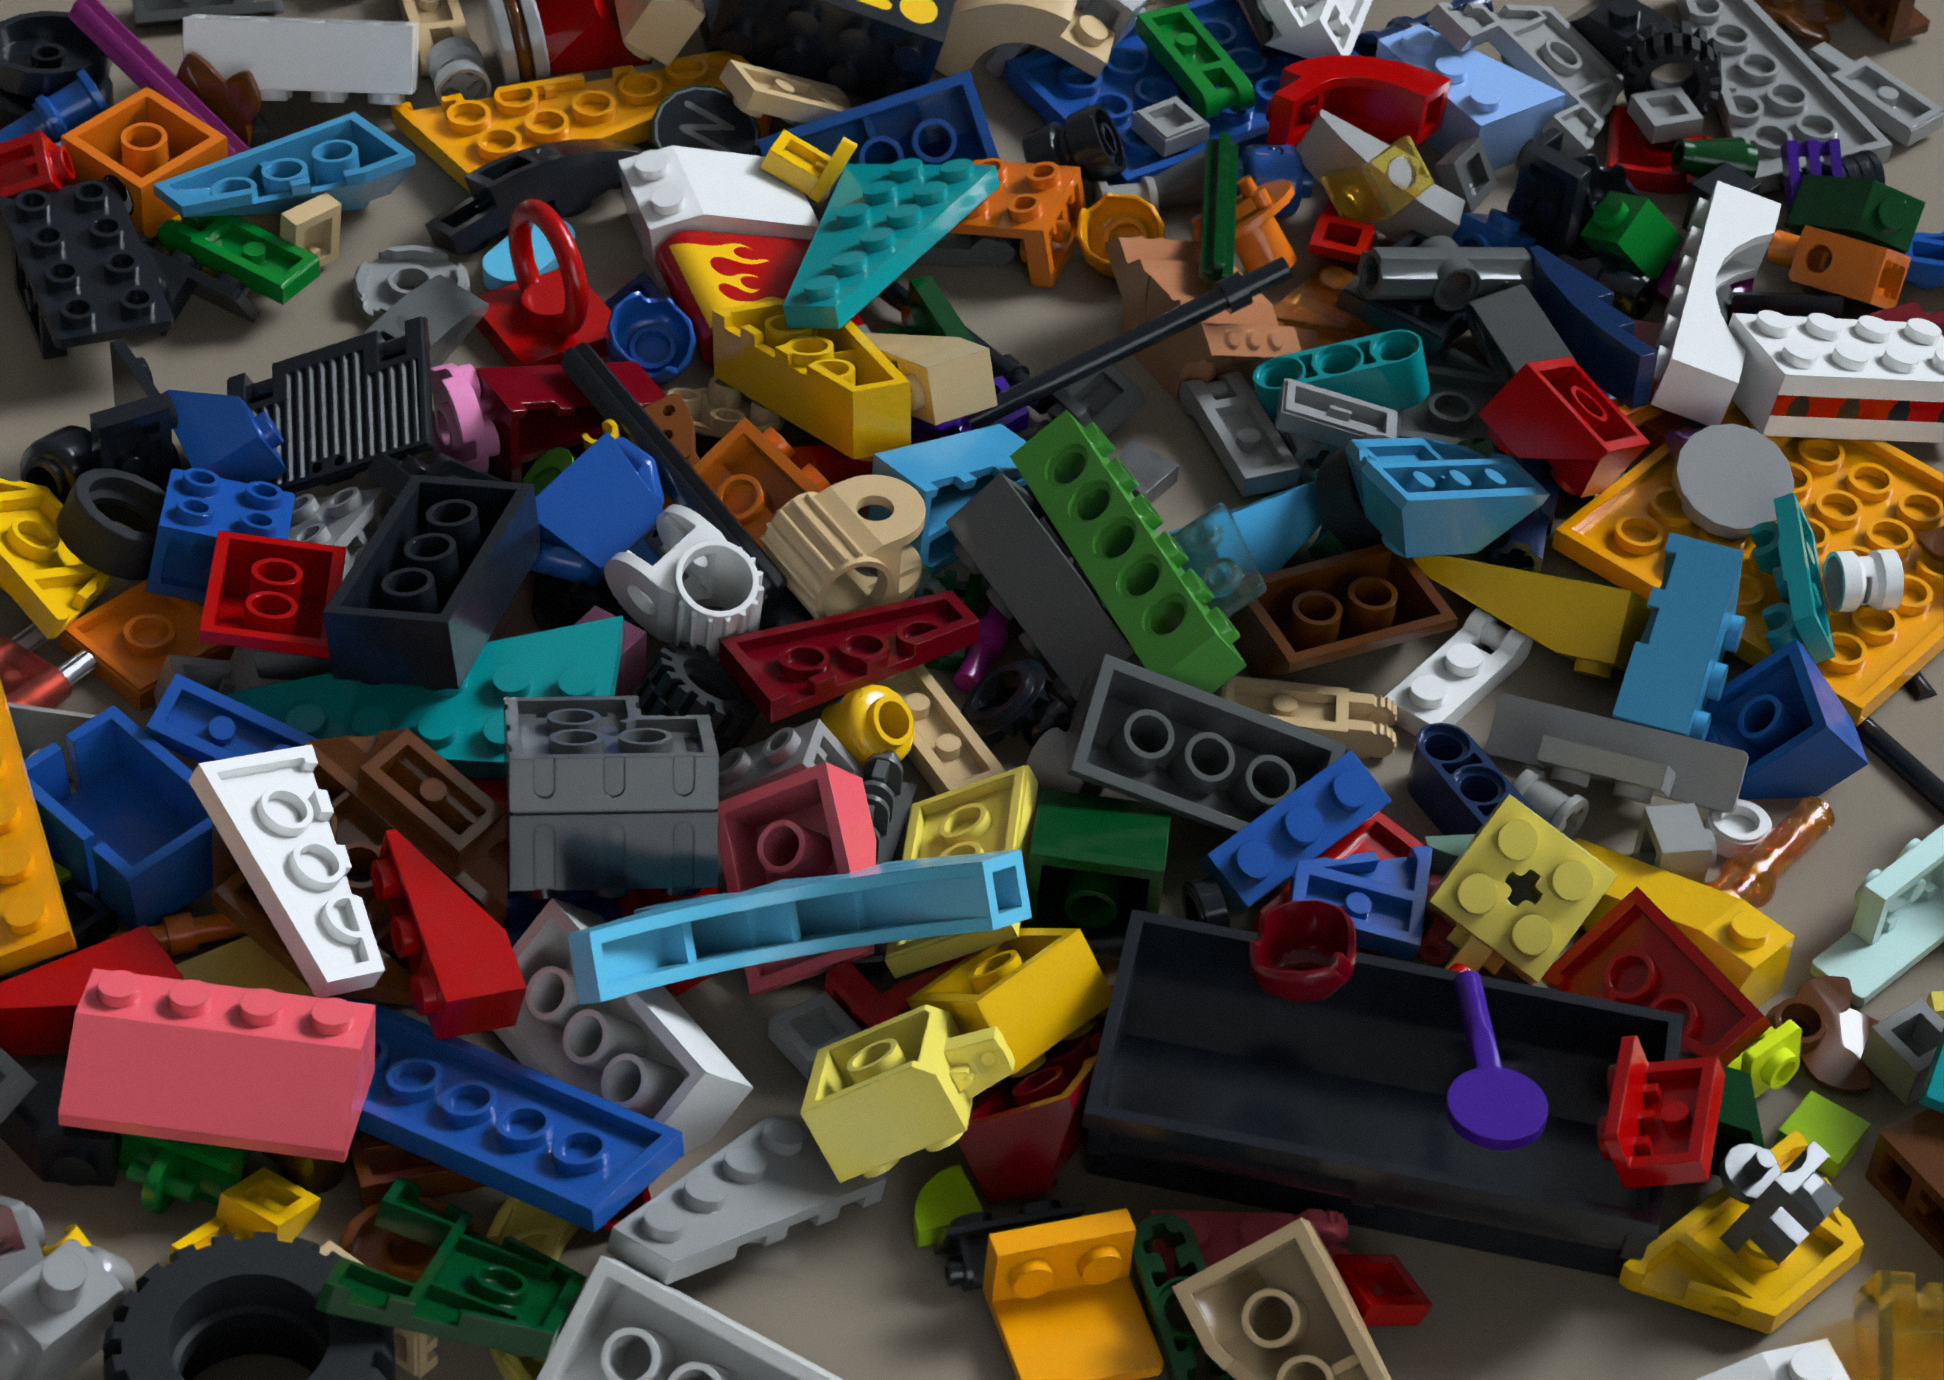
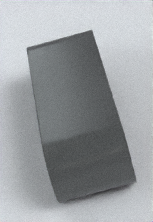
M1520 284L1466 303V318L1473 340L1503 387L1528 362L1571 357L1576 362L1525 285Z

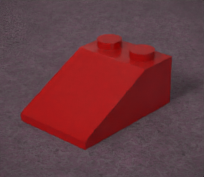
M218 530L198 642L330 658L322 612L342 583L347 547Z

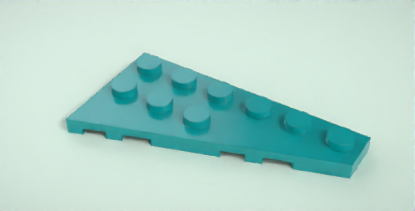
M917 158L902 159L892 164H847L783 303L787 328L840 329L1000 187L996 165H973L970 159H954L941 165L923 164L922 160Z
M622 615L486 642L458 690L445 689L433 691L422 686L388 683L367 685L361 681L334 679L332 672L225 693L223 695L317 739L342 736L378 737L381 731L408 728L465 777L504 779V697L615 696L625 634L624 619Z

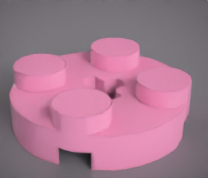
M448 363L430 368L431 391L435 410H433V452L435 457L442 453L488 473L489 457L500 454V441L494 423L490 419L483 420L477 400L480 398L481 389L476 370L470 363L460 366Z

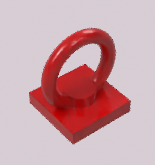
M537 199L524 200L514 209L508 230L510 258L517 282L476 295L489 304V309L475 326L509 367L561 365L565 358L563 356L564 351L568 347H576L582 342L589 344L600 358L607 356L605 331L612 311L587 284L582 258L570 230L559 214L547 203ZM533 224L539 227L548 240L558 262L559 269L539 275L532 246Z

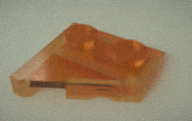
M1330 262L1325 263L1273 307L1279 326H1294L1318 331L1317 343L1330 345L1383 332L1335 307L1341 289L1351 282L1356 275Z

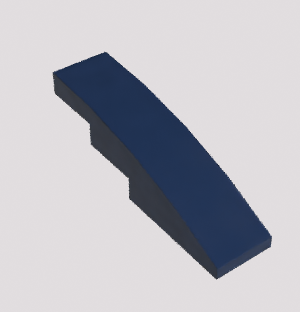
M1541 246L1529 247L1534 277L1530 293L1580 368L1596 385L1621 403L1626 404L1628 408L1634 409L1648 405L1658 351L1634 337L1636 321L1612 307L1613 291Z

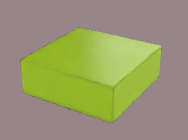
M1811 1090L1778 1130L1774 1146L1794 1130L1804 1136L1808 1145L1815 1140L1830 1155L1816 1170L1835 1179L1866 1141L1872 1123Z

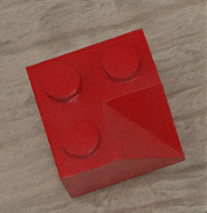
M1571 357L1526 363L1478 413L1482 420L1490 427L1487 430L1489 438L1500 450L1511 456L1516 455L1517 458L1545 459L1552 466L1550 475L1554 481L1569 494H1578L1580 498L1600 494L1607 489L1651 444Z

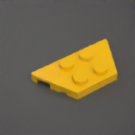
M0 478V588L12 597L47 639H55L110 587L114 576L107 575L85 564L66 547L58 535L56 522L63 504L48 487Z
M1794 1130L1769 1151L1774 1154L1781 1173H1783L1809 1145L1804 1136ZM1824 1177L1823 1179L1830 1184L1827 1177ZM1723 1186L1657 1237V1240L1648 1244L1641 1261L1629 1259L1625 1262L1618 1283L1626 1289L1771 1334L1857 1264L1864 1243L1850 1218L1843 1215L1837 1206L1779 1266L1750 1238L1734 1253L1719 1238L1750 1205L1732 1199Z

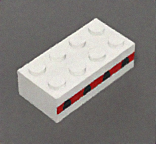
M1762 310L1758 314H1732L1728 327L1746 351L1739 384L1732 400L1763 435L1944 443V336L1936 324L1921 318H1911L1908 322L1884 321L1869 315L1860 316L1859 319H1839L1823 313H1811L1808 317L1784 316L1770 310Z

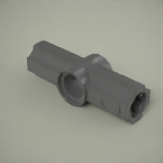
M1443 235L1431 237L1423 241L1418 247H1373L1370 251L1362 252L1357 266L1359 290L1367 300L1432 299L1440 309L1445 311L1460 310L1465 307L1467 302L1520 284L1525 285L1530 292L1534 281L1532 257L1524 247H1459L1453 239Z

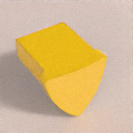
M784 129L769 149L760 168L821 204L830 196L858 144L843 137L834 154L830 157Z

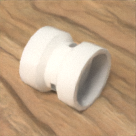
M1894 549L1871 550L1867 556L1858 557L1853 551L1830 552L1826 557L1823 571V587L1829 609L1832 612L1856 611L1860 605H1869L1873 610L1897 609L1901 604L1904 591V572L1898 553Z

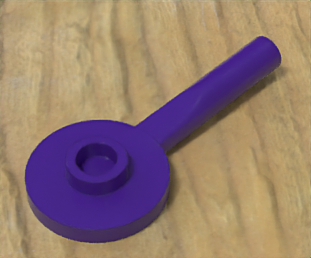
M1462 971L1454 977L1453 984L1473 1069L1461 1074L1451 1084L1445 1107L1447 1119L1452 1128L1461 1137L1477 1146L1493 1150H1513L1527 1146L1534 1142L1544 1131L1548 1115L1546 1096L1541 1088L1527 1076L1511 1069L1502 1068L1481 976L1476 971Z

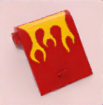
M684 231L671 236L660 246L656 254L657 267L677 307L691 319L697 341L696 345L708 365L714 367L712 310L786 299L812 239ZM858 313L850 319L856 326L864 325Z

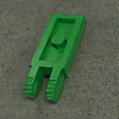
M180 215L182 224L178 220L168 219L157 228V240L160 241L165 251L179 250L198 263L216 272H225L241 281L248 288L282 305L320 276V259L316 255L235 215L183 217Z

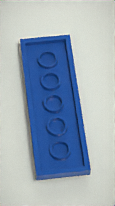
M353 997L345 999L350 1002L376 1005L375 1072L356 1127L361 1131L593 1233L599 1230L684 1155L683 1135L677 1129L459 1037L435 1040L430 1025L371 1000Z

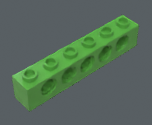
M1065 410L1011 454V460L1144 667L1150 671L1212 694L1247 666L1232 644L1241 637L1218 607L1210 611L1207 604L1215 598L1193 569L1190 568L1184 572L1181 566L1189 558L1166 530L1161 534L1158 533L1156 529L1164 521L1150 502L1141 493L1136 497L1133 496L1131 492L1138 488L1139 484L1117 457L1111 461L1107 456L1115 451L1109 439L1093 421L1086 427H1083L1068 410Z

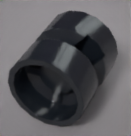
M1099 104L1091 105L1068 115L1065 119V126L1053 121L1027 132L1023 136V150L1027 163L1053 162L1062 166L1080 167L1083 186L1085 179L1094 183L1095 181L1105 180L1118 175L1126 169V155L1120 134L1108 112Z

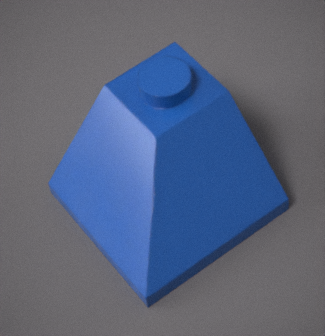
M1794 639L1725 684L1719 701L1708 699L1704 712L1711 713V720L1705 741L1744 750L1749 757L1738 799L1817 797L1869 764L1853 719L1804 646L1797 639Z

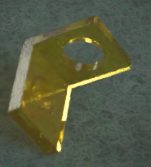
M1409 135L1399 138L1365 165L1329 170L1319 177L1339 216L1360 222L1389 219L1434 184ZM1397 157L1404 159L1409 164L1412 174L1409 186L1403 191L1396 189L1391 184L1388 175L1389 166Z

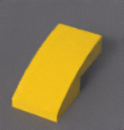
M263 1167L220 1194L216 1217L173 1243L170 1247L167 1265L170 1264V1255L173 1252L192 1243L196 1250L210 1246L212 1237L233 1233L234 1240L254 1239V1232H273L277 1234L278 1241L292 1243L295 1236L297 1237L318 1212L321 1198Z

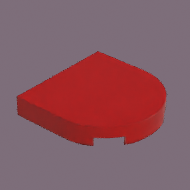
M1614 105L1610 110L1604 167L1611 168L1614 164L1623 165L1626 178L1639 191L1659 194L1690 192L1692 183L1699 179L1686 173L1674 172L1671 167V153L1677 140L1668 143L1651 144L1627 113L1628 107ZM1700 134V136L1690 137V138H1684V139H1686V140H1701V139H1712V138H1711L1709 135H1707V137L1704 138V137Z

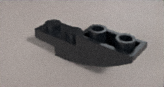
M571 139L544 143L516 151L464 175L463 177L472 196L427 222L425 226L433 244L458 256L478 252L490 243V237L509 226L514 209L524 200L537 199L551 206L561 218L573 217L585 212L590 208L592 200L610 189L622 188L618 160L639 155L645 152V150L623 141Z

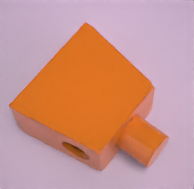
M1805 225L1801 236L1777 230L1772 237L1767 251V262L1790 269L1788 280L1883 309L1896 307L1911 261V257L1894 250ZM1832 254L1831 264L1825 270V262L1827 258Z

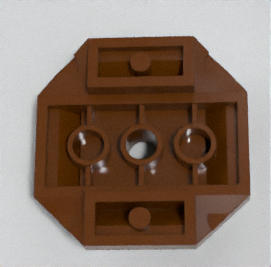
M408 728L381 731L378 737L342 736L308 741L305 745L312 744L318 761L313 771L318 789L327 790L334 811L329 823L336 845H345L352 866L346 876H363L370 880L367 882H354L348 879L352 894L360 896L363 900L385 971L374 987L338 995L411 1006L413 1004L410 989L412 972L407 957L399 958L395 953L390 931L392 914L387 900L379 901L377 899L371 880V863L373 860L379 859L385 831L396 829L497 923L502 925L505 923L508 909L507 811ZM212 822L213 906L310 988Z

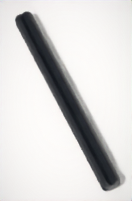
M583 342L576 347H568L563 353L565 358L561 363V368L605 420L611 419L616 422L620 437L628 439L655 459L661 486L675 504L695 511L721 531L727 542L742 547L750 558H756L755 566L757 571L763 572L762 586L764 587L762 604L766 605L774 599L779 600L785 594L784 588L788 583L787 578L593 348Z

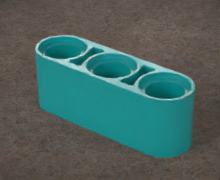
M1402 329L1277 356L1265 360L1253 372L1257 399L1274 426L1278 416L1276 415V408L1279 403L1277 401L1278 392L1284 378H1290L1396 411L1420 404L1430 393L1422 339L1418 334Z

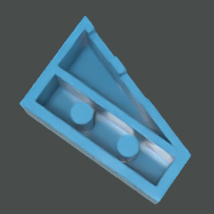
M1001 423L873 454L872 475H885L902 480L915 488L924 500L926 508L924 528L920 535L910 544L919 553L922 566L933 567V575L960 559L953 549L959 541L945 522L999 473H1002L1033 494L1010 458V455L1024 445L1026 441ZM869 506V520L871 521L885 520L892 515V512L883 506Z
M1672 532L1669 533L1664 549L1666 555L1663 581L1660 588L1652 587L1647 602V608L1652 610L1640 642L1635 641L1612 713V719L1698 740H1706L1711 713L1704 712L1708 699L1720 700L1729 667L1727 664L1722 663L1726 651L1737 652L1744 631L1746 617L1736 615L1744 551Z

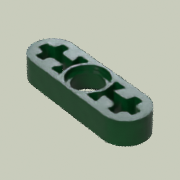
M1157 1213L1144 1218L1136 1226L1131 1266L1170 1380H1195L1197 1359L1194 1350L1203 1346L1194 1329H1180L1173 1326L1167 1320L1164 1310L1171 1302L1178 1299L1172 1287L1207 1267L1192 1227L1179 1216L1169 1213ZM1155 1239H1163L1168 1248H1175L1174 1272L1176 1278L1170 1279L1165 1282L1167 1271L1162 1257L1159 1253H1151L1152 1241ZM1204 1351V1358L1212 1376L1222 1375L1220 1380H1235Z

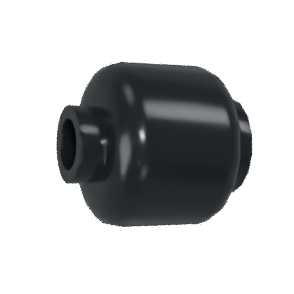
M70 425L58 428L34 441L23 452L20 461L21 481L48 487L64 505L78 476L94 469L91 431L84 427Z

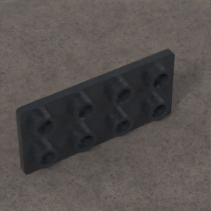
M87 180L75 185L63 186L58 191L44 192L32 189L23 191L17 196L0 197V213L12 240L15 290L44 360L67 356V348L169 331L174 328V316L113 180Z

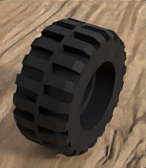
M254 1232V1239L234 1240L233 1233L212 1237L210 1246L196 1250L192 1243L173 1252L170 1255L169 1265L163 1268L156 1263L136 1280L137 1292L129 1290L122 1296L113 1311L114 1322L105 1332L103 1343L104 1380H192L201 1371L221 1360L245 1354H271L291 1359L313 1372L306 1380H396L394 1327L333 1315L315 1309L324 1281L342 1257L336 1252L331 1251L327 1256L320 1254V1247L315 1242L296 1236L292 1243L278 1241L277 1234L273 1232Z

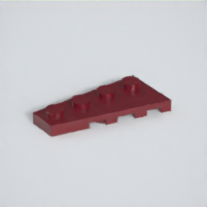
M953 591L722 638L719 639V662L769 723H773L978 643L980 620Z

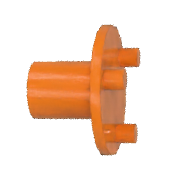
M1251 175L1239 179L1237 187L1241 195L1236 197L1234 251L1243 267L1249 273L1283 257L1291 268L1298 258L1274 216L1295 195L1294 186L1290 180L1284 179L1267 182L1258 187ZM1202 213L1196 215L1191 220L1195 227L1192 233V241L1200 242Z

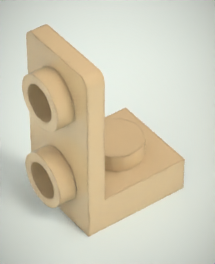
M327 192L281 214L235 215L316 255L320 259V267L339 259L342 204Z

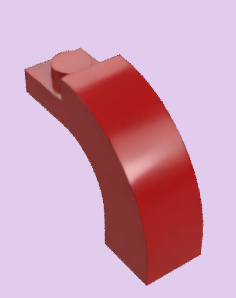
M1322 56L1293 63L1283 68L1279 90L1273 94L1268 103L1266 121L1269 122L1266 144L1296 145L1319 111L1323 109L1357 128L1380 132L1417 146L1441 129L1451 79L1407 63L1367 56Z

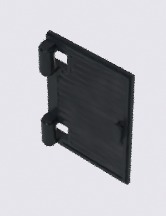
M419 316L405 321V335L385 341L379 332L375 330L273 363L272 378L253 383L245 373L228 378L227 395L240 396L255 416L265 411L276 425L284 440V443L276 447L287 471L269 483L278 486L282 491L294 494L316 486H330L352 479L356 474L367 470L378 452L397 460H402L407 454L415 456L434 450L430 370L431 345L429 341L428 319L426 317Z

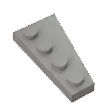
M770 1114L613 1226L606 1251L664 1285H668L734 1259L738 1246L743 1244L761 1243L765 1247L785 1239L788 1227L807 1219L815 1226L838 1218L841 1206L855 1201L862 1208L881 1201L887 1178L882 1175L865 1178L861 1174L839 1183L814 1137L805 1133L797 1124Z

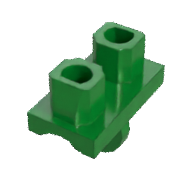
M121 1133L122 1148L118 1162L119 1169L127 1171V1180L143 1186L141 1192L142 1207L161 1214L169 1208L175 1198L193 1204L198 1198L218 1206L220 1194L242 1181V1170L251 1150Z

